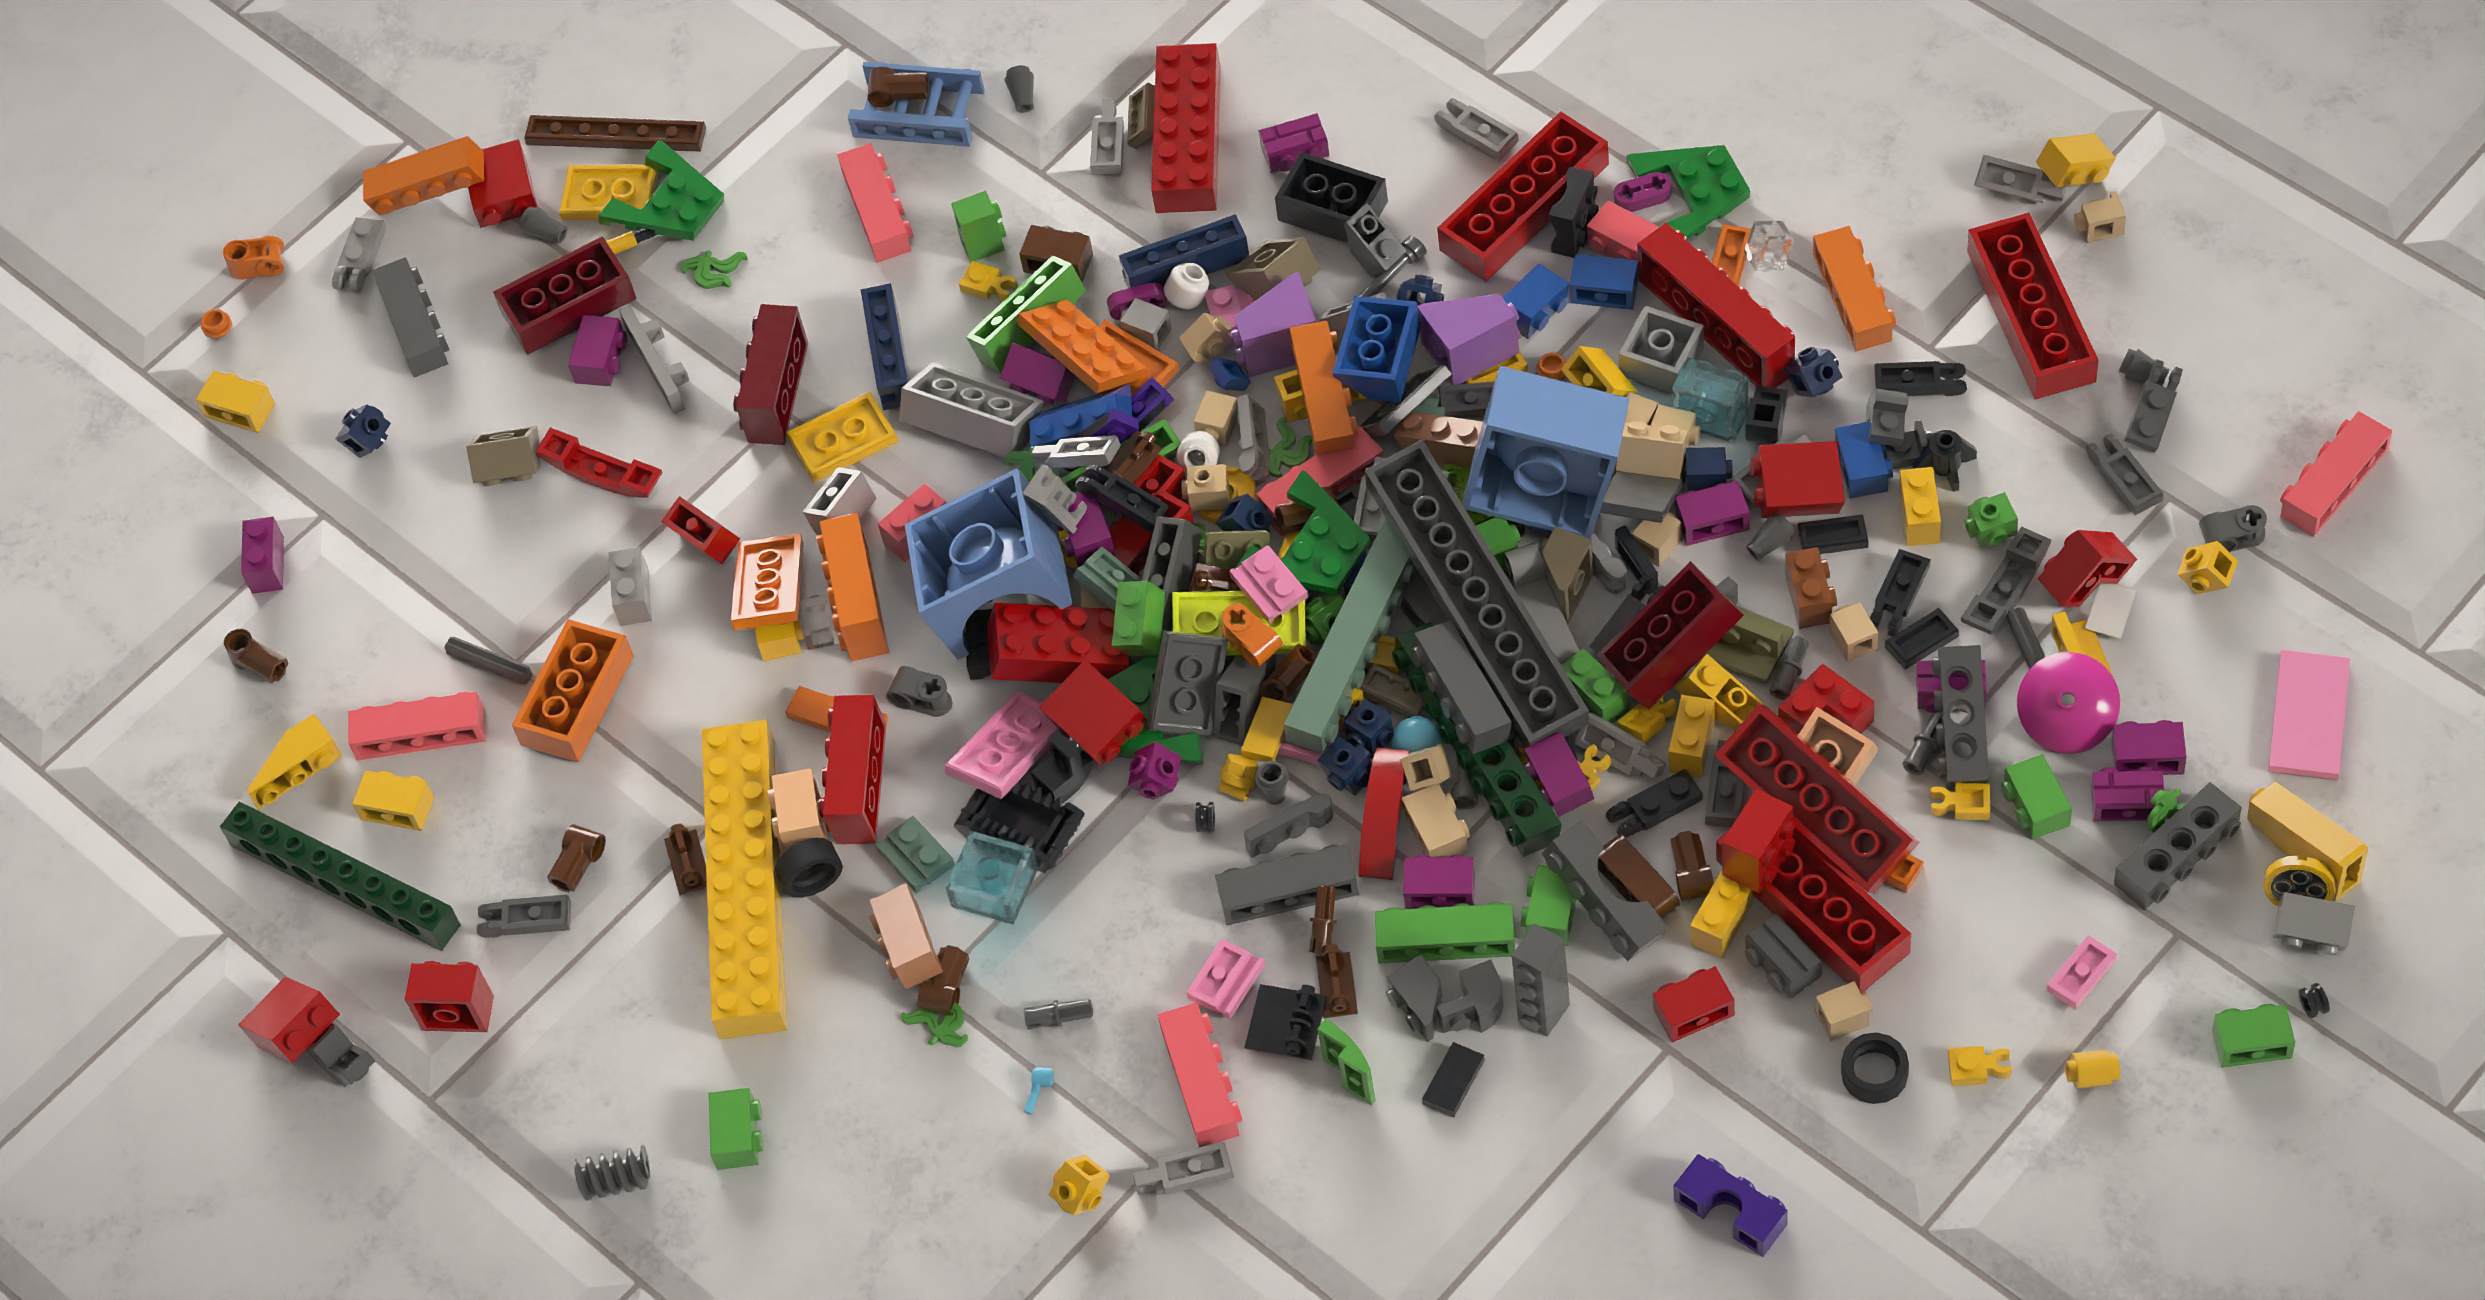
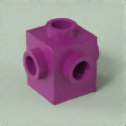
M1157 742L1136 750L1129 767L1128 786L1137 790L1141 796L1153 800L1174 791L1178 782L1177 773L1181 756Z

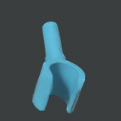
M1036 1067L1033 1069L1031 1076L1032 1088L1024 1109L1025 1113L1032 1114L1041 1087L1053 1086L1054 1073L1050 1067Z

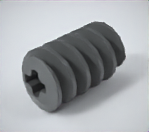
M641 1145L639 1156H635L631 1147L627 1148L625 1159H622L618 1151L615 1150L610 1162H608L604 1153H600L598 1164H594L590 1156H586L585 1167H581L576 1158L574 1160V1171L578 1189L586 1201L592 1200L594 1191L599 1198L606 1197L608 1188L613 1195H619L621 1184L628 1193L633 1192L635 1182L640 1190H645L648 1186L650 1165L645 1145Z

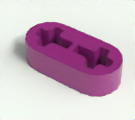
M1656 172L1623 181L1613 191L1614 204L1630 212L1662 204L1671 196V180L1666 174ZM1653 186H1658L1662 190L1657 191ZM1628 194L1629 197L1632 198V199H1627V198H1626L1625 196H1623V195Z
M1148 283L1114 292L1107 298L1106 302L1111 318L1120 320L1124 309L1129 308L1135 298L1160 308L1166 306L1167 298L1163 285Z

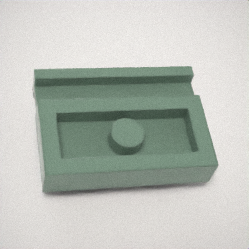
M1102 546L1073 575L1074 579L1113 611L1116 608L1118 582L1142 581L1138 575Z
M911 816L888 833L887 838L882 842L878 841L875 843L877 851L916 893L920 892V888L926 883H932L955 865L951 855L914 816Z

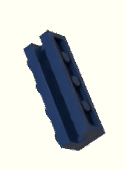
M1234 214L1120 254L1119 260L1123 268V278L1128 288L1148 283H1159L1164 287L1172 269L1178 264L1195 263L1202 267L1207 275L1238 264L1249 255L1247 237L1237 215Z
M889 283L860 289L876 386L883 410L900 407L902 387L910 381L897 303L892 285Z

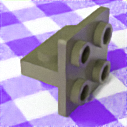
M1266 530L1207 532L1205 535V550H1198L1196 563L1228 570L1236 569V566L1251 545L1260 550L1269 545L1270 534Z
M1736 606L1744 616L1707 654L1723 667L1766 683L1774 671L1778 660H1780L1789 640L1792 638L1794 629Z

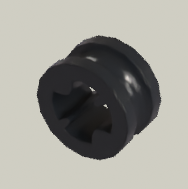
M1196 802L1195 822L1197 832H1202L1205 828L1209 829V832L1215 831L1214 802H1209L1206 806L1202 805L1201 802Z
M2312 984L2310 990L2305 987L2299 989V999L2308 1017L2312 1019L2317 1017L2318 1012L2323 1014L2329 1012V1001L2320 984Z

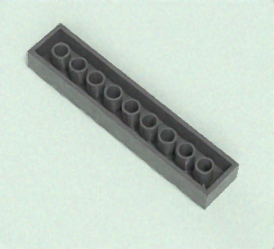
M1423 439L1365 470L1367 488L1447 620L1452 621L1511 720V725L1524 747L1528 748L1560 731L1566 737L1588 725V708Z

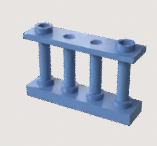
M863 62L862 67L867 85H869L870 72L876 67H888L894 70L895 73H927L929 78V97L926 99L923 114L921 115L906 113L909 100H896L893 112L876 111L877 107L867 100L863 110L850 109L848 121L853 137L970 147L972 134L968 118H964L970 94L984 95L985 89L980 71L887 64L883 62ZM941 91L958 92L951 117L935 116Z

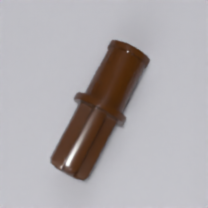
M1320 885L1317 888L1314 918H1310V921H1312V935L1309 952L1322 954L1325 951V947L1332 944L1333 926L1337 924V920H1333L1336 889L1333 886Z

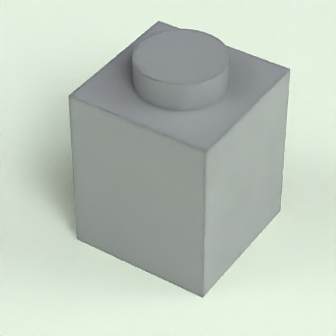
M1137 298L1134 299L1129 308L1124 309L1120 317V325L1124 331L1156 350L1160 348L1172 329L1168 310Z

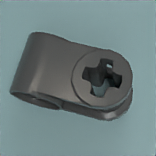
M2247 505L2242 508L2208 514L2200 520L2199 526L2206 544L2218 541L2228 552L2256 547L2264 541V527L2267 522V516L2265 511L2259 506Z
M901 666L898 669L886 693V699L894 706L925 713L933 717L945 715L950 711L953 704L951 695L946 692L947 684L943 677L922 672L909 666Z

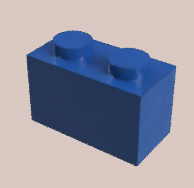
M1575 254L1569 283L1570 303L1633 310L1639 281L1638 261L1627 258L1598 257L1592 254Z
M1541 264L1536 265L1503 297L1507 304L1512 303L1519 315V320L1516 321L1520 335L1527 339L1537 330L1542 331L1556 312L1560 313L1564 310L1569 300L1567 297L1569 282Z
M1870 421L1835 428V441H1837L1839 462L1849 499L1888 492V479L1893 478L1890 458L1884 459L1883 451H1886L1885 444L1869 442Z

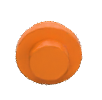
M220 309L209 310L202 317L201 329L204 335L209 338L223 337L232 327L230 316Z
M1547 353L1537 363V375L1562 381L1566 375L1561 369L1567 361L1558 353Z

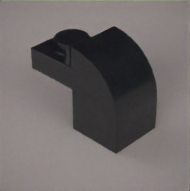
M1756 386L1754 398H1750L1745 423L1746 441L1776 444L1779 440L1781 441L1783 420L1788 400L1787 389Z
M1056 730L1047 738L1051 756L1033 769L1031 774L1035 789L1041 786L1044 796L1052 792L1053 800L1055 801L1061 797L1063 804L1083 786L1091 773L1093 759L1081 749L1072 737L1066 738Z

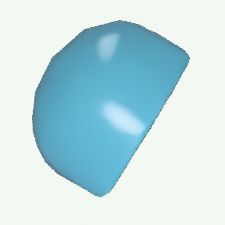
M1419 716L1402 720L1394 729L1391 739L1392 749L1410 750V753L1444 744L1438 726L1430 719Z

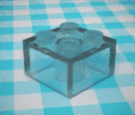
M1687 357L1673 385V408L1696 413V426L1700 427V433L1734 443L1747 418L1748 377L1735 370H1726L1713 366L1707 361H1698Z
M970 831L945 887L951 907L1014 925L1038 870L1034 850L1030 847Z

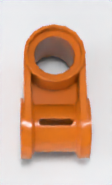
M264 236L254 239L233 240L223 248V256L230 274L236 279L244 280L253 277L276 276L284 270V263L281 260L284 242L278 237Z
M1232 604L1224 610L1222 615V636L1229 639L1228 642L1252 666L1259 668L1283 645L1279 635L1270 626L1264 624L1246 606Z

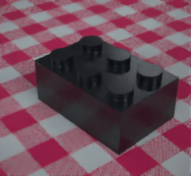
M1301 152L1275 196L1278 221L1348 243L1344 226L1346 221L1366 203L1380 217L1388 203L1385 178Z

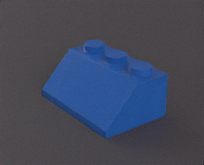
M1354 296L1334 366L1333 377L1368 399L1401 402L1422 326L1417 302Z
M1125 384L1041 412L1029 422L1031 447L1057 445L1060 439L1073 438L1113 408L1132 416L1130 386Z

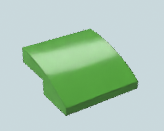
M1325 1019L1318 1027L1323 1060L1340 1070L1344 1089L1372 1106L1376 1099L1371 1069L1367 1060L1354 1041L1328 1019Z

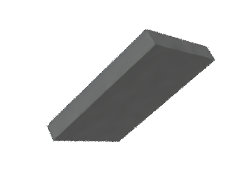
M1445 365L1418 372L1405 384L1401 402L1386 401L1360 426L1372 439L1386 435L1451 375V372Z
M1617 471L1608 486L1600 513L1661 523L1685 483L1686 472L1683 471L1680 479Z
M1163 630L1147 729L1182 734L1197 732L1198 735L1212 736L1216 684L1223 674L1229 639L1220 636Z

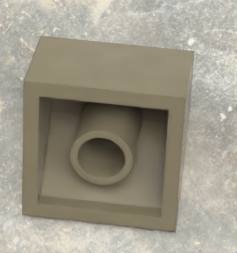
M1305 237L1266 240L1229 270L1226 276L1232 283L1257 300L1296 272L1300 273L1305 287L1312 282V277L1321 268Z
M532 426L475 435L466 446L473 483L482 482L483 486H492L502 483L501 479L513 477L514 481H524L533 478L532 474H535L540 468L539 457L535 453L539 446L538 427Z
M1555 527L1550 537L1543 539L1540 552L1544 561L1546 579L1568 625L1594 575L1592 539Z

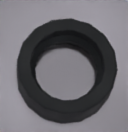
M811 838L794 844L784 851L776 861L774 869L786 894L792 897L804 898L815 895L831 886L841 875L843 865L831 841L825 838Z
M1877 1032L1862 1034L1853 1039L1844 1049L1841 1060V1075L1844 1086L1852 1096L1860 1101L1871 1104L1886 1103L1898 1097L1906 1087L1909 1076V1061L1906 1050L1899 1041L1890 1035ZM1876 1052L1885 1054L1895 1062V1076L1885 1083L1872 1084L1864 1082L1855 1075L1854 1064L1856 1059L1866 1053Z

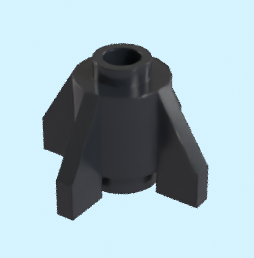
M1937 431L1931 433L1929 446L1915 461L1913 469L1933 467V471L1937 475L1947 476L1950 487L1955 492L1959 490L1957 470L1961 463L1977 459V450L1975 446L1954 431Z

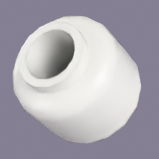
M1195 263L1178 264L1172 269L1165 283V296L1177 308L1194 309L1201 303L1208 290V276L1203 268Z
M1195 431L1190 432L1182 439L1177 449L1176 457L1179 466L1184 468L1187 473V467L1216 465L1220 449L1218 442L1212 435L1207 432Z

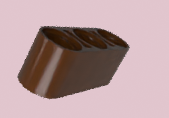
M1618 834L1603 845L1598 858V870L1626 901H1648L1661 919L1680 906V900L1672 887L1623 835Z

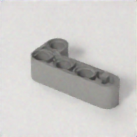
M1536 542L1504 552L1505 575L1562 665L1578 653L1579 649L1546 579L1544 561Z

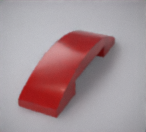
M551 427L535 451L538 457L562 472L592 486L625 496L648 498L663 473L662 469L633 459L630 464L579 444L577 437Z
M1376 747L1363 814L1359 877L1393 880L1397 852L1395 843L1403 786L1407 780L1401 758L1410 754V750Z

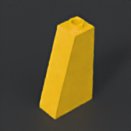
M2276 782L2267 789H2258L2250 797L2247 819L2285 855L2298 856L2297 860L2306 861L2307 857L2313 858L2329 867L2335 877L2333 900L2337 901L2361 882L2369 848L2362 841Z

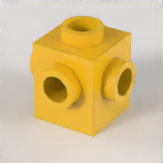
M2218 541L2187 548L2177 575L2197 594L2219 590L2229 586L2238 560Z
M1086 1155L1066 1160L1063 1166L1054 1174V1184L1048 1195L1058 1203L1063 1211L1073 1216L1088 1210L1092 1211L1102 1201V1191L1110 1174Z

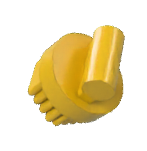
M1228 754L1225 765H1222L1219 778L1222 781L1219 784L1218 790L1242 801H1247L1250 796V789L1256 785L1255 775L1259 767L1256 760L1242 757L1239 754Z

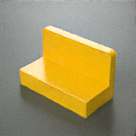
M2065 611L2053 614L2051 635L2058 652H2074L2087 655L2100 662L2111 673L2110 666L2095 631L2085 629L2088 619L2070 624Z

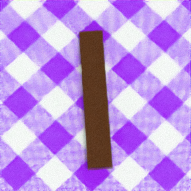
M530 115L524 140L526 145L644 150H651L657 141L661 140L673 151L701 152L706 125L704 121Z

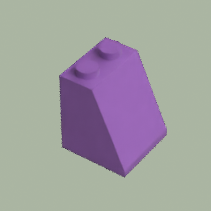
M1299 272L1287 277L1234 316L1236 329L1231 330V334L1236 348L1234 352L1239 367L1245 366L1249 378L1296 365L1290 341V327L1316 323Z
M1500 294L1424 303L1418 306L1422 324L1420 329L1421 343L1438 366L1445 365L1451 372L1447 379L1452 385H1459L1519 353L1518 339L1521 338L1516 322L1519 320V315L1512 303L1507 304Z

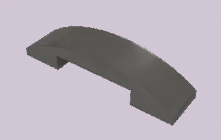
M2021 526L2007 547L2004 560L1980 596L1975 595L1962 615L1960 622L1987 634H1993L2007 619L2009 610L2015 608L2031 583L2046 555L2051 539Z

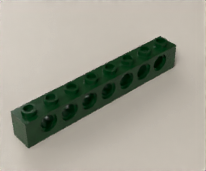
M1429 622L1397 635L1395 648L1392 651L1395 665L1398 669L1404 670L1408 676L1411 690L1414 694H1419L1424 701L1427 715L1430 719H1435L1440 726L1443 740L1454 748L1460 767L1463 770L1467 769L1470 773L1476 792L1479 795H1484L1489 803L1492 817L1496 821L1500 820L1505 828V834L1510 845L1517 847L1523 857L1548 847L1555 838L1560 836L1562 823L1509 741L1472 754L1467 744H1462L1458 739L1456 726L1451 717L1447 718L1444 715L1437 693L1431 692L1428 688L1425 673L1421 666L1417 667L1414 664L1410 653L1411 648H1413L1414 635L1416 632L1433 627V624Z
M240 801L220 825L223 834L232 847L440 951H443L461 926L450 905Z

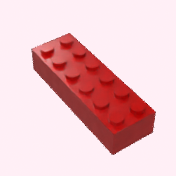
M1217 43L1156 46L1151 186L1155 213L1217 211L1220 61Z
M1560 111L1437 227L1439 251L1487 282L1549 223V212L1552 206L1561 200L1567 189L1566 173L1569 166L1591 171L1595 179L1609 165L1608 141Z
M2024 213L1969 229L1967 253L2034 400L2096 383L2098 370L2097 355L2030 213Z
M1664 223L1637 243L1639 282L1678 317L1704 325V340L1755 386L1777 388L1789 379L1784 367L1795 360V335L1788 326H1782L1774 319L1767 307L1756 303L1750 293L1744 287H1738L1724 269L1717 268L1709 261L1707 255L1701 249L1693 247L1681 231H1675L1667 223Z
M1760 703L1714 755L1752 790L1758 789L1793 806V821L1796 822L1795 828L1869 893L1875 894L1920 843L1781 718Z
M1794 828L1793 838L1796 841L1792 852L1787 858L1783 856L1779 861V869L1771 884L1766 883L1760 893L1753 891V896L1771 913L1779 914L1810 949L1847 984L1855 981L1859 991L1863 992L1910 954L1911 933L1838 865ZM1728 831L1716 840V861L1721 866L1722 841Z

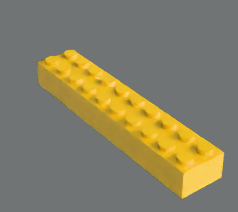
M767 720L702 728L712 1023L719 1039L787 1031L781 883L774 869L779 858V842L773 832L772 818H775L774 809H771L768 797V790L773 789L772 776L776 775L774 738Z

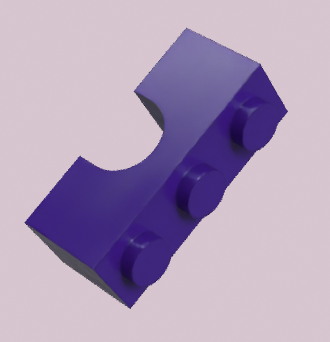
M1697 1154L1673 1185L1674 1201L1702 1219L1707 1216L1711 1209L1718 1205L1726 1204L1735 1207L1740 1212V1215L1733 1223V1238L1764 1257L1787 1226L1788 1210L1779 1199L1771 1195H1763L1756 1190L1749 1180L1744 1177L1736 1178L1728 1173L1719 1161L1713 1158L1706 1159Z

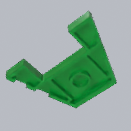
M658 140L645 156V165L668 175L641 210L612 198L599 214V223L610 226L611 222L624 224L625 229L635 231L639 227L655 230L657 235L694 241L724 202V193L668 145Z
M1725 145L1627 155V163L1635 178L1656 172H1669L1691 213L1665 223L1669 224L1675 231H1681L1687 240L1694 235L1699 236L1706 230V226L1716 218L1722 219L1750 198V189Z
M1302 470L1287 491V498L1313 513L1281 561L1305 589L1337 595L1370 546L1371 538L1307 472ZM1251 545L1242 557V559L1240 560V562L1238 563V565L1236 566V568H1238L1241 565V562H1243L1244 560L1258 552L1260 549Z
M1159 655L1148 656L1107 679L1141 710L1147 720ZM1147 720L1143 723L1142 731L1136 737L1129 738L1120 747L1121 750L1117 757L1134 758L1136 750L1157 742L1180 755V761L1190 762L1195 765L1204 764L1200 738L1197 732L1165 739L1164 732L1151 731L1146 728Z

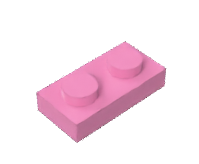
M2088 935L2047 984V992L2076 1010L2116 962L2117 953Z

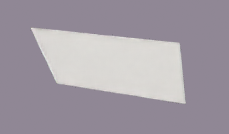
M2100 583L2085 629L2121 639L2137 591L2111 583Z

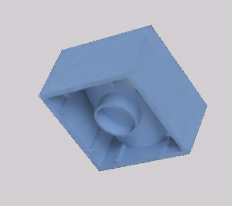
M1499 366L1474 450L1463 500L1464 508L1550 531L1558 527L1591 539L1618 459L1629 398Z
M1018 468L905 524L918 612L957 660L969 655L965 624L968 618L976 609L990 600L1010 594H1032L1050 600L1061 610L1072 605L1057 525L1051 522L1022 494L1029 482Z

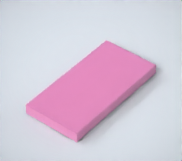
M2281 650L2268 772L2338 780L2350 658Z
M1016 691L945 764V774L1002 799L1049 749L1047 738L1056 730L1061 734L1064 733L1041 711L1039 706L1043 703L1042 701Z

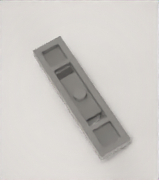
M630 305L619 309L626 331L673 414L685 410L677 387L689 381L687 371L681 362L665 367L652 345L664 338L657 319H653L641 324Z

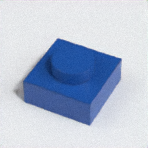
M1214 358L1207 367L1215 377L1216 384L1222 389L1245 391L1251 383V380L1242 368L1239 367L1236 360Z

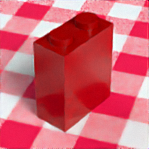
M517 139L482 149L484 151V181L468 187L473 211L480 228L522 217L528 207H538L526 156L520 140Z
M1837 441L1759 445L1754 457L1750 458L1751 476L1756 477L1758 487L1754 489V503L1756 507H1760L1761 518L1774 517L1777 513L1784 517L1839 514L1845 498Z
M1086 660L1039 706L1044 715L1067 737H1072L1081 749L1100 767L1106 762L1109 763L1114 760L1121 750L1120 747L1129 738L1136 737L1142 731L1143 723L1147 720L1138 707Z
M285 976L238 1026L258 1048L293 1063L340 1013L320 991Z

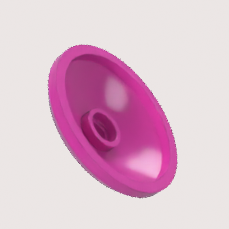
M2057 653L2040 660L2026 673L2018 690L2017 711L2024 730L2037 744L2053 752L2075 754L2096 747L2109 736L2113 730V724L2117 723L2119 717L2120 694L2112 674L2097 660L2080 653ZM2066 694H2071L2075 698L2074 703L2066 706L2061 702L2062 697Z

